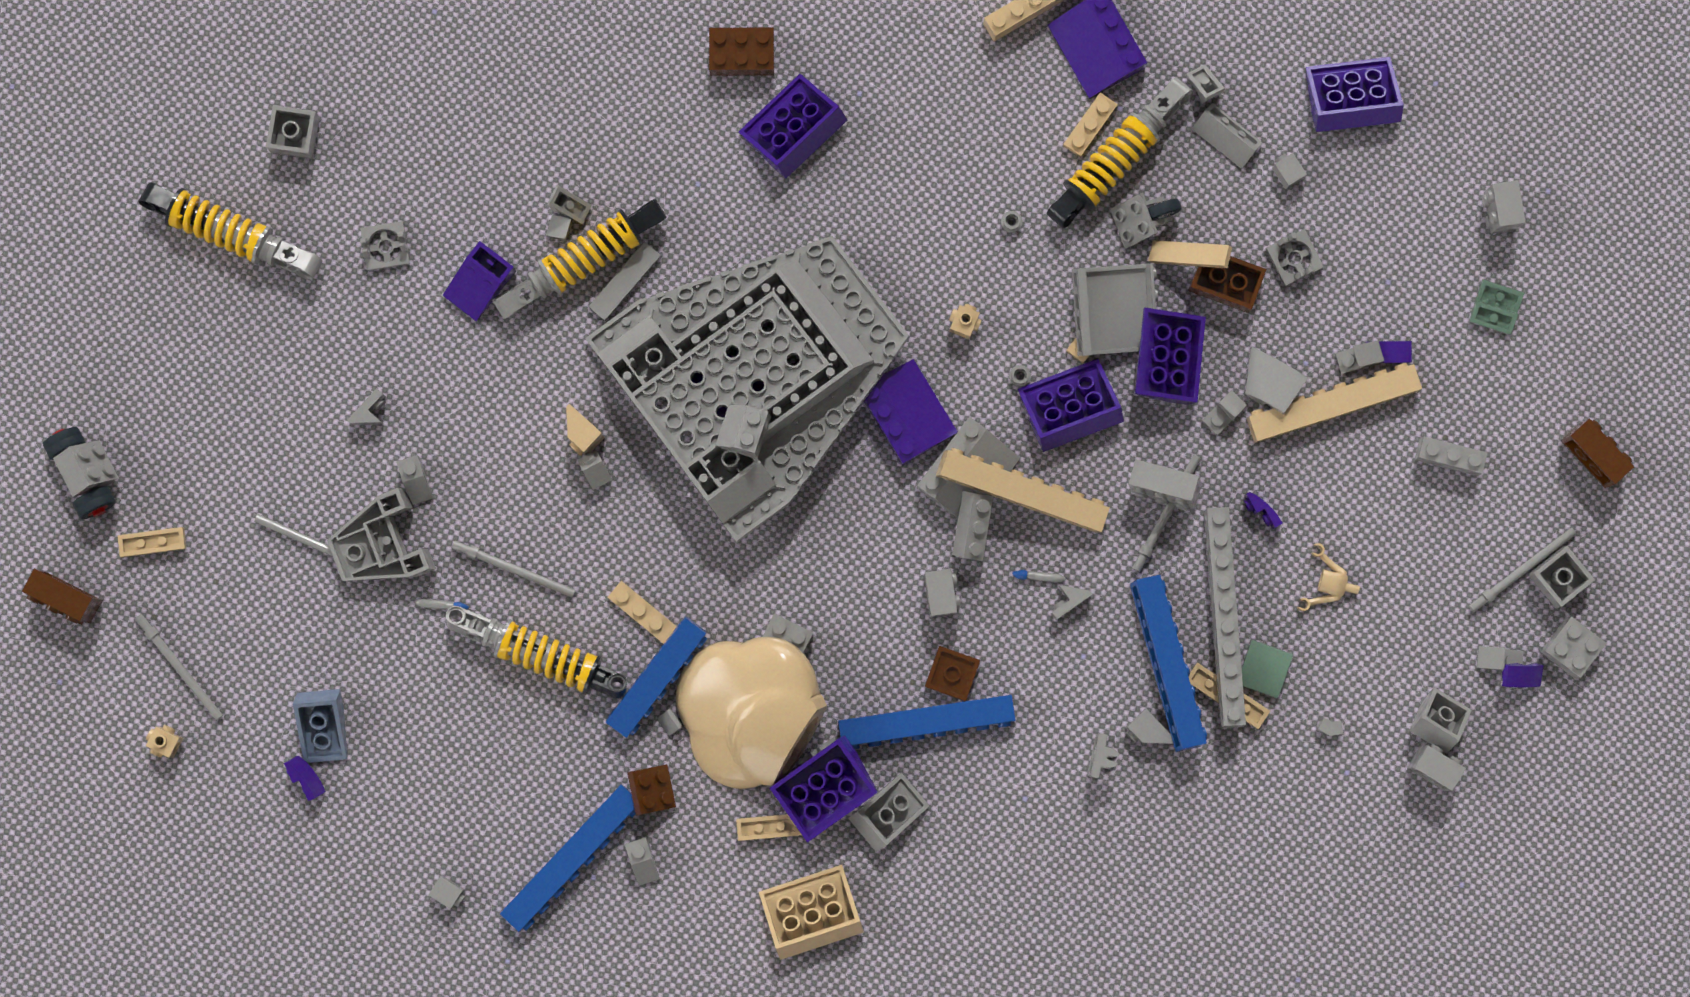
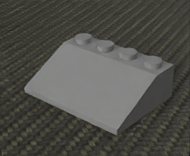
M970 416L944 449V451H951V448L959 449L964 452V456L970 458L972 455L984 459L983 462L989 465L992 462L1004 466L1003 470L1009 472L1020 460L1017 454ZM942 452L919 482L917 489L958 519L962 491L983 492L936 476L943 455Z

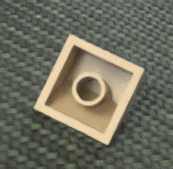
M568 404L566 406L567 436L571 441L569 446L580 456L583 453H591L605 437L574 407Z

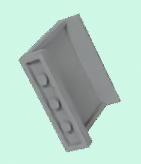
M1153 263L1072 269L1078 356L1139 351L1143 309L1145 307L1156 309V302L1158 301V292L1154 284L1157 272L1156 268H1153Z

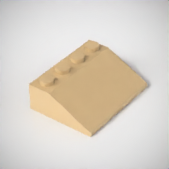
M842 865L759 892L780 960L864 933Z

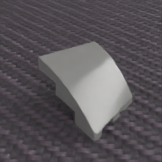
M1252 347L1250 350L1245 395L1262 406L1266 403L1281 414H1284L1308 377L1280 360Z

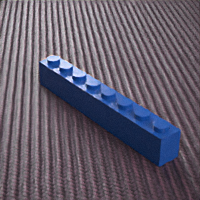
M1161 575L1137 579L1130 584L1175 752L1201 747L1207 744V732L1202 727L1200 720L1201 710L1195 702L1196 693L1194 686L1190 684V671L1188 665L1184 662V649L1177 637V624L1172 619V605L1166 597V584L1161 579Z
M1012 695L838 720L840 737L845 735L854 749H860L859 744L868 743L869 747L881 746V741L890 740V744L901 743L905 737H911L912 741L925 739V734L932 733L933 737L947 736L946 731L955 730V734L967 733L968 728L976 727L977 731L990 729L989 725L998 724V728L1008 727L1016 719Z
M621 784L503 909L500 915L518 932L522 929L527 931L535 923L533 920L537 913L542 915L550 907L548 904L553 896L557 899L565 891L563 886L569 880L572 883L580 875L578 870L583 864L588 866L595 859L593 854L598 848L603 850L610 843L609 837L613 832L618 834L625 827L624 821L628 816L633 818L636 815L631 792Z

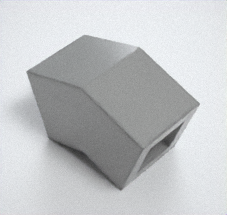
M1323 717L1316 728L1317 731L1327 736L1343 734L1341 720L1332 722Z

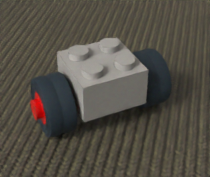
M71 427L56 431L43 442V447L49 459L55 461L72 497L82 495L73 502V506L81 520L101 516L106 513V510L115 505L116 501L108 485L117 480L118 476L100 440L86 443L79 428Z

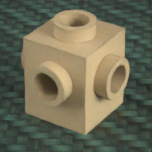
M965 304L964 306L959 305L958 310L953 309L949 319L953 323L949 332L969 340L972 332L978 331L982 321L978 319L980 313L976 311L977 308ZM966 318L969 322H963L962 319Z
M163 725V727L156 726L155 729L149 731L146 737L148 741L146 746L151 748L150 753L162 758L164 755L168 758H174L184 738L174 734L176 730L167 725Z

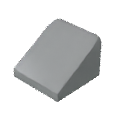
M552 215L546 236L567 242L573 223L572 219Z
M668 709L658 717V721L669 736L682 728V724L671 709Z

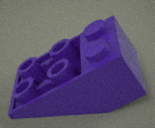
M479 241L466 257L442 296L477 322L493 302L492 300L497 297L516 273V270L506 260Z

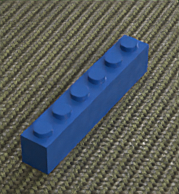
M685 616L607 717L606 723L626 738L629 734L633 736L641 726L638 724L643 716L647 718L654 709L651 706L656 699L660 701L666 694L667 690L665 687L669 682L673 684L679 677L680 672L678 670L682 665L687 666L694 657L691 654L696 647L700 649L707 640L704 637L706 631Z

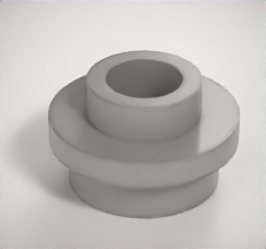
M1008 211L1001 218V226L1007 232H1017L1022 226V217L1015 211ZM1014 219L1016 224L1010 226L1007 221Z
M1017 365L1011 369L1009 379L1013 385L1023 387L1029 383L1031 373L1027 367ZM1022 373L1024 375V378L1022 380H1018L1016 378V374Z

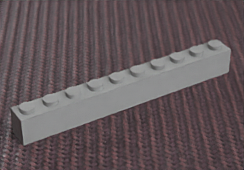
M1229 507L1207 508L1204 512L1220 727L1237 728L1246 725L1230 514Z

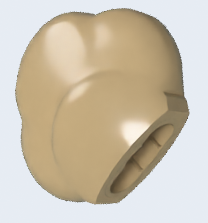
M758 637L744 643L721 641L703 648L694 655L687 666L683 667L678 678L676 690L677 711L690 735L691 749L698 765L714 781L736 789L754 788L760 785L773 786L786 777L811 740L827 708V704L820 694L815 671L807 657L792 643L775 637Z

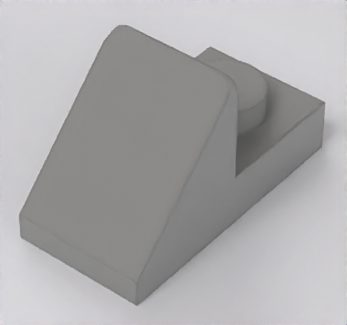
M1205 64L1186 74L1188 81L1198 92L1201 104L1225 92V88Z
M556 185L547 203L552 211L561 213L579 224H583L592 206L559 185Z
M1378 340L1355 345L1351 349L1336 353L1342 374L1384 361Z
M376 388L347 421L353 426L383 424L371 412L373 410L377 411L382 407L385 402L383 399L386 396Z
M1231 390L1202 422L1217 436L1247 404Z
M1062 585L1058 586L1068 601L1065 603L1064 600H1061L1055 604L1051 615L1055 620L1059 619L1092 595L1091 591Z
M1479 646L1476 668L1503 671L1505 664H1523L1524 651Z

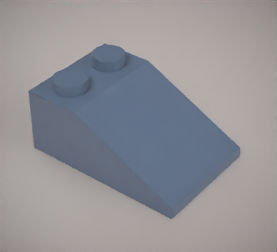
M333 689L297 693L293 702V709L303 759L307 763L347 759L345 716L341 690Z

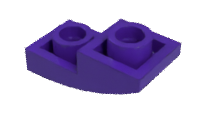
M1379 341L1384 361L1380 363H1412V341Z
M1251 492L1244 495L1246 500L1243 502L1249 512L1252 511L1254 515L1262 511L1264 513L1262 519L1267 527L1271 526L1274 529L1283 524L1276 512L1263 499Z
M1519 663L1505 664L1502 672V686L1519 688L1541 687L1544 665L1537 663L1527 665Z
M299 755L284 763L292 783L300 781L302 791L308 801L326 792L317 774Z

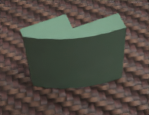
M1482 279L1469 321L1511 335L1525 293Z
M1251 640L1242 665L1243 686L1278 698L1293 654Z

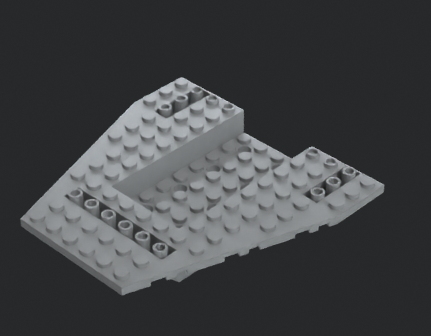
M833 236L809 243L807 246L795 250L785 251V253L777 256L772 255L742 265V267L731 271L721 272L713 277L709 276L679 286L677 289L665 293L655 294L656 296L647 299L637 300L585 338L635 407L638 408L682 467L687 477L736 543L791 504L910 338ZM765 322H772L774 328L770 332H765L762 330L763 324ZM729 348H737L739 350L738 355L734 358L728 357L727 351ZM792 355L800 358L799 363L795 366L788 364V358ZM700 373L703 375V380L697 384L693 383L691 380L692 376ZM756 381L764 383L763 390L759 392L754 391L752 386ZM666 399L668 401L667 407L665 409H658L656 407L658 400ZM728 405H747L769 412L771 419L758 459L715 446L724 417L717 416L719 408H728ZM685 433L693 435V440L690 443L686 444L681 441Z

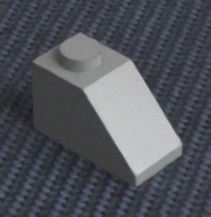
M415 455L397 461L403 484L412 505L434 499L421 458Z
M1144 709L1126 726L1129 730L1126 734L1135 743L1139 741L1140 743L1173 744L1171 734L1147 709Z
M648 838L626 843V851L638 885L659 880L660 877Z

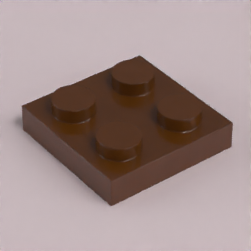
M939 646L925 687L966 701L980 660Z
M667 764L627 772L636 816L676 807Z

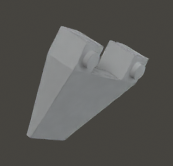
M396 488L377 496L327 540L342 581L411 578L421 576L436 569L429 549L421 548L407 554L394 520V516L413 509L405 488Z

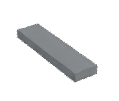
M644 241L588 307L606 321L658 261L661 255Z

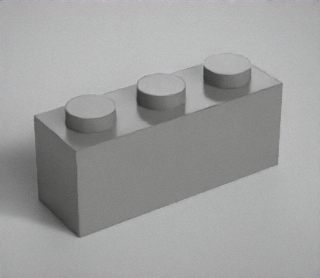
M1424 436L1419 439L1414 460L1479 476L1483 474L1488 452Z
M962 491L952 555L983 561L993 496L978 492Z

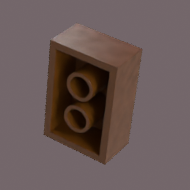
M774 27L709 28L710 76H774Z
M1230 256L1228 268L1197 266L1188 291L1249 313L1253 308L1267 269Z
M1589 418L1579 423L1561 442L1604 488H1608L1617 484L1635 466L1631 463L1632 459L1625 452L1621 453L1616 447L1617 443L1610 436L1607 437L1601 431V425Z
M35 568L22 590L23 593L27 594L26 599L36 604H47V610L56 614H66L65 619L81 625L84 622L91 624L103 601L46 571Z

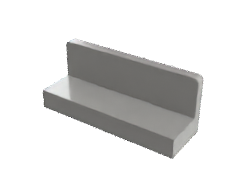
M1213 103L1204 111L1192 127L1193 131L1240 168H1243L1262 144L1259 139Z

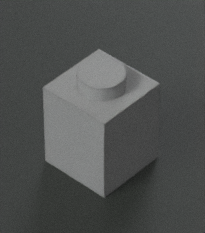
M1286 153L1275 159L1276 164L1272 167L1285 189L1298 183L1307 175L1294 153L1289 156Z
M597 450L587 453L577 460L593 490L612 480Z
M440 876L428 895L449 909H453L454 906L459 907L465 896L462 894L465 889L445 876Z

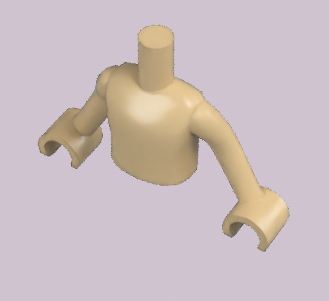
M1320 543L1314 544V546L1320 548V553L1312 552V556L1319 557L1335 572L1322 570L1317 591L1330 595L1309 600L1307 598L1299 599L1306 602L1305 609L1297 607L1299 611H1306L1312 605L1338 601L1343 597L1345 591L1358 595L1360 586L1348 583L1347 572L1324 553L1325 548Z

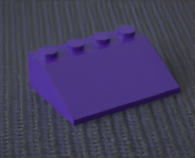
M1084 0L1047 25L1089 99L1146 68L1147 61L1112 0Z
M1391 57L1308 66L1305 68L1311 113L1316 132L1401 122L1404 104Z
M799 74L739 131V134L786 179L847 121V118L835 102L803 75Z
M1146 307L1143 309L1135 394L1184 405L1198 403L1206 317Z
M914 359L883 374L864 400L865 405L902 466L958 432Z
M1099 359L1018 388L1020 398L1043 452L1124 422L1122 407Z
M845 735L838 738L770 787V790L807 843L878 793L858 753Z

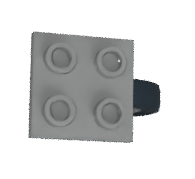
M1140 193L1110 210L1124 248L1128 249L1158 234L1156 227L1173 221L1171 216L1181 211L1182 208L1178 199L1165 201L1164 196L1146 201L1144 194Z

